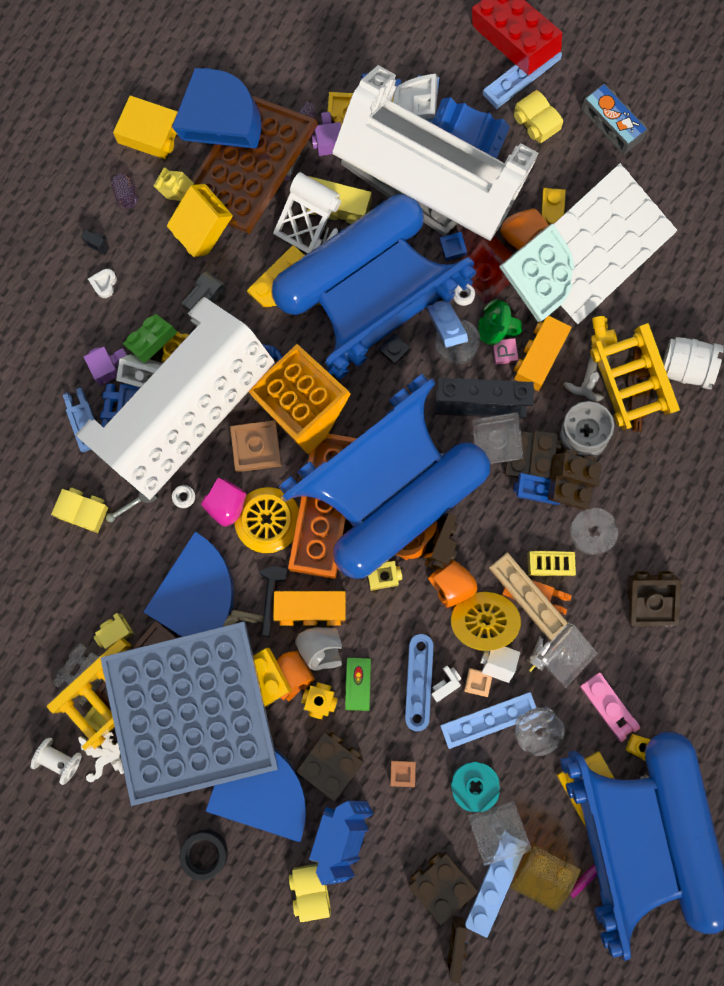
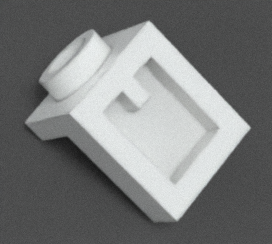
M448 666L443 668V671L450 680L448 683L442 680L432 687L435 692L431 695L436 702L461 686L458 682L461 680V677L454 667L451 669Z

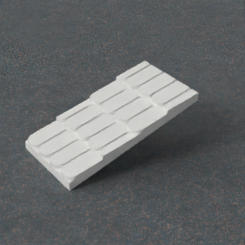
M621 163L554 224L568 245L574 262L571 280L572 288L561 306L579 324L677 231Z

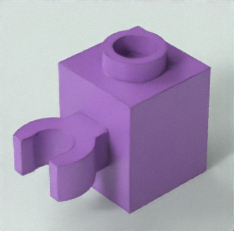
M330 112L321 113L323 125H318L315 129L316 135H312L313 148H318L319 156L333 154V149L341 129V122L331 123Z
M102 347L92 349L88 355L83 357L95 381L101 386L117 378L118 370L116 366L119 365L120 358L127 356V353L124 349H120L113 355H110L106 348Z

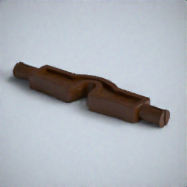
M635 346L633 348L632 361L641 359L643 354L640 347ZM643 367L629 372L626 379V387L638 384L637 379L639 378L648 379L650 377L648 368ZM650 389L630 396V411L648 405ZM647 415L633 419V432H642V419L647 417Z

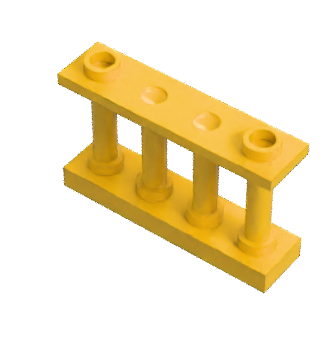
M648 323L634 330L635 334L629 339L606 347L602 346L601 341L591 345V357L594 362L598 363L616 413L614 414L615 423L618 427L621 426L622 431L632 427L630 420L658 410L663 411L664 415L680 410ZM633 346L640 347L643 354L641 359L610 369L606 356ZM643 367L648 368L651 376L649 380L618 391L614 380L615 377ZM649 389L656 390L658 395L656 402L626 412L622 399Z
M120 638L46 706L52 713L66 712L89 740L81 746L84 750L91 749L92 747L94 750L105 742L104 736L115 727L111 710L92 690L93 686L91 684L97 678L105 681L101 657L125 652L132 647L126 639ZM79 695H84L107 721L99 731L96 732L73 706L75 704L73 700Z

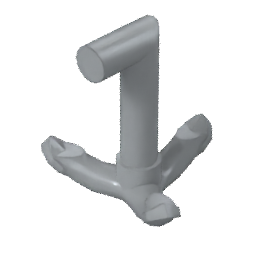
M591 355L581 387L564 382L563 385L573 394L585 396L591 401H601L604 397L592 391L599 379V375L596 371L598 363L593 361ZM611 355L606 356V358L608 360V363L610 364Z

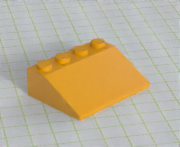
M298 344L270 368L249 391V394L307 454L326 438L350 396V392Z

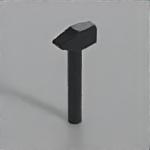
M272 566L259 571L262 577L268 579L261 636L263 637L271 636L274 591H276L277 582H287L288 568Z

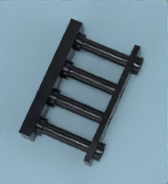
M439 377L435 400V414L526 419L527 406H533L534 382Z

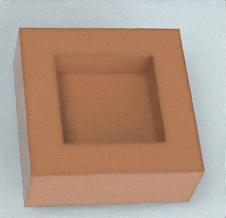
M391 760L390 786L415 787L416 762Z

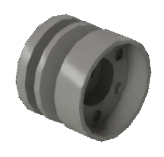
M582 402L573 406L567 413L561 428L560 438L562 446L565 450L577 451V456L579 457L583 455L594 457L599 455L607 446L613 434L614 421L612 415L607 408L595 402ZM582 430H586V433L589 436L584 437V433H582Z

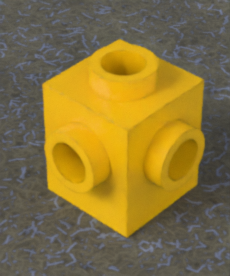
M317 682L316 686H310V690L305 689L301 703L305 704L304 710L309 711L308 716L322 719L323 715L328 716L330 711H335L338 698L334 697L335 692L330 691L331 686ZM317 696H321L324 700L321 706L316 705L314 702Z

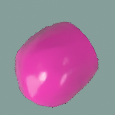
M218 478L209 494L204 497L201 506L218 524L226 527L233 524L239 518L247 493L228 480Z

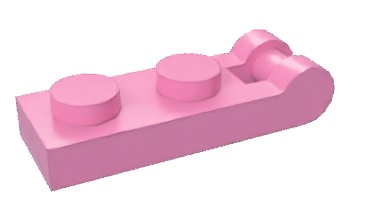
M600 672L580 685L582 691L620 742L626 740L627 735L632 731L635 733L641 729ZM623 718L626 724L620 728L616 722Z

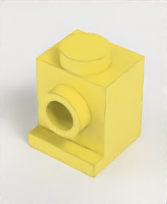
M163 168L153 186L167 199L181 201L190 185L194 183L183 172L169 171L167 168Z
M395 561L384 563L368 576L370 590L398 586V580H402L400 566H395ZM383 572L389 574V579L386 581L380 578Z
M116 613L113 615L114 621L110 619L100 625L101 629L95 633L94 639L101 648L109 649L120 638L128 639L134 635L123 614Z

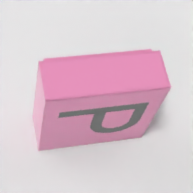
M515 339L501 340L498 344L493 345L495 365L518 362Z

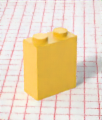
M129 96L113 134L119 144L166 159L167 154L171 153L174 148V139L177 133L172 126L178 112Z
M206 184L190 185L168 222L167 227L184 245L189 254L193 257H199L210 253L233 215Z

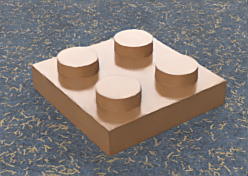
M275 420L230 426L236 472L282 466Z

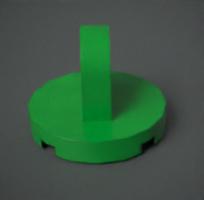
M496 299L489 302L484 308V318L480 317L478 322L479 339L485 344L492 346L498 344L504 336L514 337L522 332V323L519 319L511 317L510 306L507 302Z

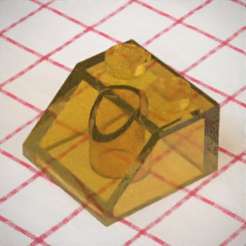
M531 842L511 888L556 912L571 894L581 869L564 858Z

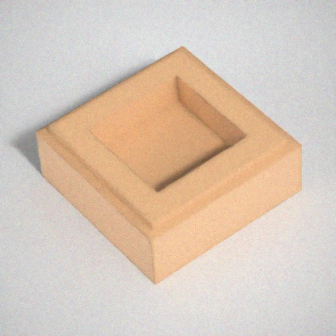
M469 668L464 692L488 697L492 677L483 674L480 670Z

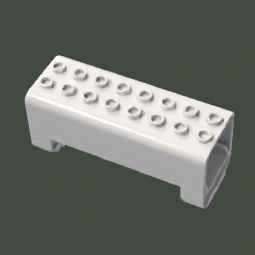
M377 65L360 81L351 98L333 149V155L491 241L510 211L539 153L520 143L519 146H515L505 163L499 161L392 102L391 100L396 89V75Z
M205 297L188 313L192 318L191 322L197 326L196 329L103 428L95 420L89 419L75 434L149 500L154 497L275 363L254 333L244 323Z

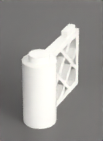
M298 173L291 184L290 195L273 234L306 253H310L322 244L323 240L320 239V236L332 211L336 212L341 204L340 194L303 173ZM294 201L301 204L303 211L302 214L297 216L293 215L291 209ZM316 212L323 216L319 225L312 227L309 214ZM304 216L308 229L299 232L295 219ZM291 221L294 234L287 235L281 232L285 222ZM308 231L312 239L309 247L302 243L300 234Z

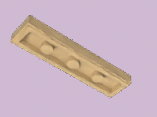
M508 552L489 567L490 571L550 641H553L570 626Z

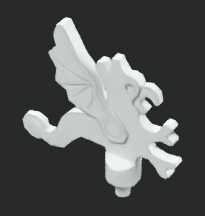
M108 732L104 736L106 740L101 745L102 748L99 746L95 750L93 747L84 750L87 755H92L93 758L100 757L95 764L96 774L89 773L86 776L88 782L98 779L103 773L104 765L109 762L115 771L119 770L120 774L124 773L118 743L113 744V739L109 738L114 735L112 732ZM83 736L79 737V742L82 745L88 741Z

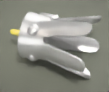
M539 636L533 653L527 659L528 662L533 664L529 671L531 672L534 667L542 671L546 663L560 649L556 650V647H551L552 644L550 642L546 643L543 647V639Z

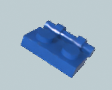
M106 384V390L102 396L104 408L100 414L101 426L103 428L141 387L131 384H120L119 392H115L114 384ZM118 401L117 412H112L113 402Z

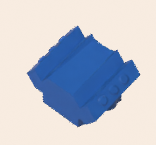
M451 97L441 100L432 124L496 159L510 128L504 119L495 120L490 113H482L470 108L465 103L457 104Z
M347 801L336 807L335 810L328 807L325 808L309 860L318 863L316 874L322 886L343 883L355 876L350 865L360 860L358 854L365 832L369 831L364 819L374 814L367 801Z

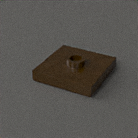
M457 916L453 917L446 967L449 980L460 983L463 958L467 956L468 942H465L467 934L463 917Z

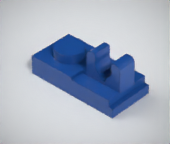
M523 473L519 474L518 482L514 483L513 492L517 493L516 497L553 505L560 504L548 500L550 479Z

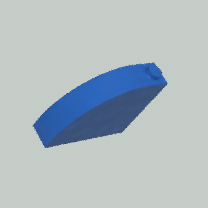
M195 68L172 128L182 141L257 148L261 134V115L256 102L245 85L234 75L210 68Z
M195 532L144 610V613L182 637L223 627L228 615H231L233 610L234 584L227 562L217 548Z
M275 749V754L279 767L278 770L214 785L206 812L297 842L301 841L306 818L302 785L293 766L277 749Z

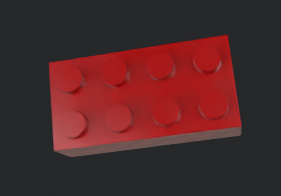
M481 0L472 7L473 27L528 76L561 52L562 31L525 0Z

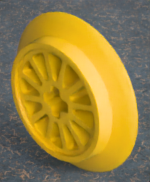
M273 487L259 488L247 494L243 510L239 518L234 522L235 530L240 540L248 548L260 553H273L286 548L294 540L299 507L293 498L284 502L281 499L283 492ZM265 501V510L261 508L259 502ZM269 501H275L269 510ZM280 504L282 508L274 512L277 505ZM257 505L260 513L252 510L253 506ZM250 512H252L253 514L257 515L258 517H257V518H248V515H249ZM282 512H286V517H276ZM264 514L266 516L272 515L270 518L272 520L271 524H262L264 521L262 516ZM277 521H286V524H285V526L283 527V526H281L280 524H278V523H276V522H277ZM248 522H257L250 528L248 526ZM260 526L258 532L254 535L252 531ZM274 526L281 528L282 531L277 534ZM265 529V538H259L262 531ZM269 529L273 531L275 537L269 538Z
M478 592L472 598L455 606L451 615V626L456 637L465 645L477 650L492 651L507 646L516 638L520 630L521 618L515 605L506 597L491 592ZM485 620L487 623L490 622V625L486 626V624L482 623V621Z

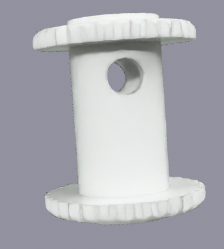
M47 738L36 750L31 761V768L36 769L39 765H43L62 775L60 784L64 785L75 774L81 761V754L76 753L71 758L52 748L53 740L52 738Z

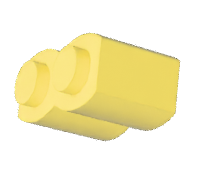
M535 90L515 105L514 117L519 124L523 123L531 139H536L540 144L561 130L563 119L538 90Z
M70 488L69 491L62 489L51 515L98 533L108 511V507L103 504L104 500L96 496H91L90 499L83 497V492L74 488Z
M318 863L295 867L292 870L293 874L289 875L290 889L295 890L297 899L293 901L294 915L299 916L300 922L327 918L331 915L327 885L322 886L316 874Z

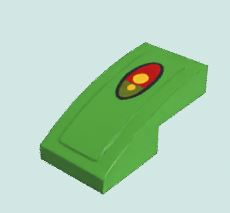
M347 658L345 710L369 711L371 659Z

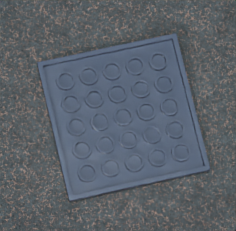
M246 622L100 658L131 806L279 769Z

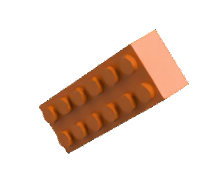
M328 434L310 452L308 462L311 461L317 469L357 438ZM307 496L301 497L288 569L291 572L336 579L338 567L334 562L333 550L335 543L345 533L347 519L324 501Z

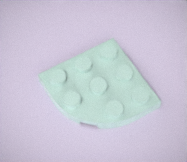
M554 224L547 226L499 266L538 322L543 321L565 301L572 288L573 257L568 245Z

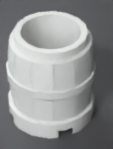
M681 337L670 339L663 360L668 378L683 384L701 385L702 388L711 390V384H714L722 361V359L717 357L719 352L723 353L724 345L709 344L697 339Z

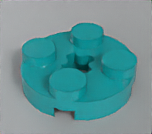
M476 761L465 763L455 771L452 777V795L457 804L466 811H486L499 798V778L494 770L484 763ZM479 780L481 782L479 786L481 791L479 793L476 791L471 793L469 791L471 788L470 782H477Z

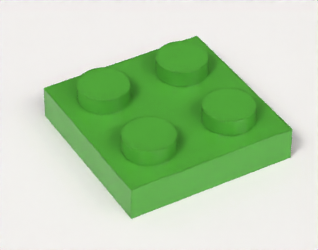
M155 314L147 318L143 326L137 331L132 332L123 345L145 363L178 332L172 325Z

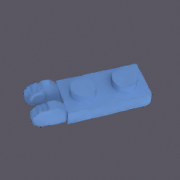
M82 388L76 389L81 403L74 406L73 399L69 393L63 394L67 407L66 412L74 435L89 419L95 420L91 406ZM75 435L81 452L91 450Z

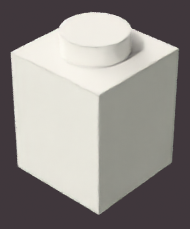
M508 647L484 651L480 663L484 664L482 673L509 683L516 671L520 652Z

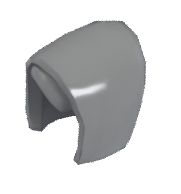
M314 627L298 634L295 643L310 669L322 670L342 665L338 648L341 649L342 644L336 628Z

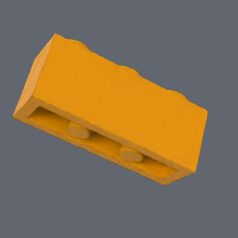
M547 316L544 322H538L533 332L537 334L535 340L528 341L523 351L527 353L524 361L519 359L513 370L517 372L515 380L534 382V389L539 391L572 327L550 316Z
M274 591V621H280L279 626H294V621H303V626H317V621H327V626H341V621H346V592Z

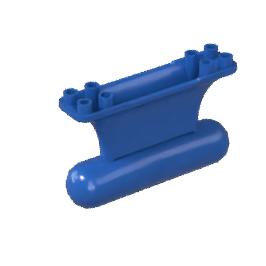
M399 193L389 197L279 273L273 281L271 287L272 298L277 307L283 312L298 315L306 312L319 302L325 309L335 333V349L327 357L325 367L326 371L331 375H335L338 380L348 374L349 370L346 367L351 362L358 367L366 361L367 357L364 354L368 351V348L430 304H434L441 298L446 303L452 300L456 295L454 290L458 285L462 290H466L468 288L466 286L468 284L471 286L473 283L471 278L476 274V271L473 268L474 261L470 257L455 264H438L420 255L406 242L417 234L424 222L423 209L420 203L406 194Z
M423 374L407 385V388L412 393L411 395L408 394L405 388L389 399L394 408L383 419L327 463L324 462L316 469L310 461L297 471L303 480L296 483L293 477L290 476L278 486L283 492L281 499L284 502L292 498L306 496L319 499L339 511L354 526L339 538L333 550L334 562L338 569L350 578L363 579L371 575L483 484L490 474V460L487 453L478 445L462 442L455 445L443 456L436 449L427 431L424 418V403L428 393L435 385V381L433 379L428 381Z
M662 732L652 737L646 745L645 760L649 778L619 780L599 775L588 767L584 757L577 751H570L567 758L560 759L563 773H568L569 778H573L574 781L566 783L567 793L570 799L574 798L576 804H581L597 872L602 906L595 907L594 910L598 923H602L605 932L600 933L602 944L605 949L608 948L612 958L620 956L623 961L630 960L631 935L640 919L652 909L672 900L679 899L682 915L687 925L693 930L703 934H717L724 930V866L696 750L687 737L677 732Z

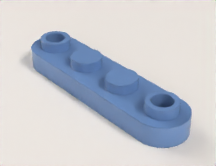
M424 634L414 636L409 644L405 722L413 731L424 730L428 726L430 718L433 642L430 637ZM423 642L426 646L425 650L419 651L416 647L417 643ZM415 714L421 715L422 720L420 723L413 722L412 718Z

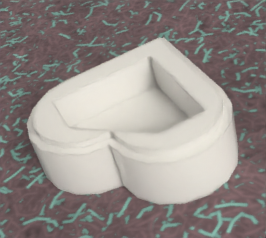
M104 269L88 278V280L100 297L108 298L113 293V285L116 283L117 277L112 270Z

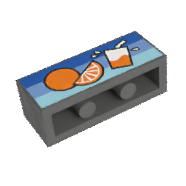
M605 83L584 99L581 107L583 113L623 155L644 139L648 131L645 123L638 119L631 112L630 107L624 104L617 97L614 90L609 89Z

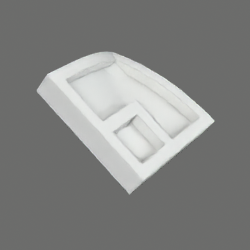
M436 74L420 76L396 86L393 102L423 119L434 118L437 112Z

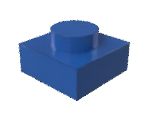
M461 232L440 237L439 242L445 261L467 255Z

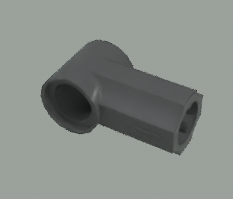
M205 271L198 278L194 290L181 304L190 312L203 297L210 301L217 300L219 298L218 294L224 292L226 285L210 272Z

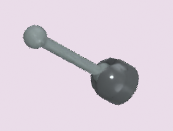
M139 491L137 499L115 513L107 514L106 520L113 522L115 517L141 501L152 503L158 499L157 493L149 500Z

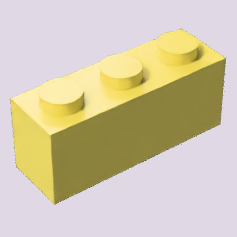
M310 177L340 194L341 204L336 212L332 211L329 219L337 220L339 218L352 224L369 212L372 202L371 192Z

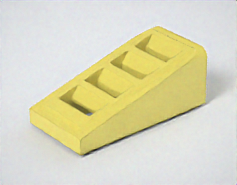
M529 551L527 553L528 576L576 575L575 552ZM537 557H541V570H537ZM546 557H550V570H546ZM555 557H559V570H555ZM564 557H568L569 570H564Z

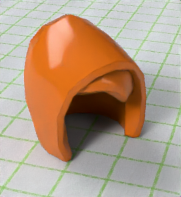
M531 208L509 216L502 223L500 232L510 245L520 250L538 235L540 230L546 228L548 224L536 209Z
M455 560L449 562V565H445L444 569L439 568L428 577V580L437 590L440 601L446 608L465 602L477 592V582L474 576Z
M298 651L286 652L276 660L292 689L291 692L281 697L282 700L290 701L300 690H305L315 680L310 668Z

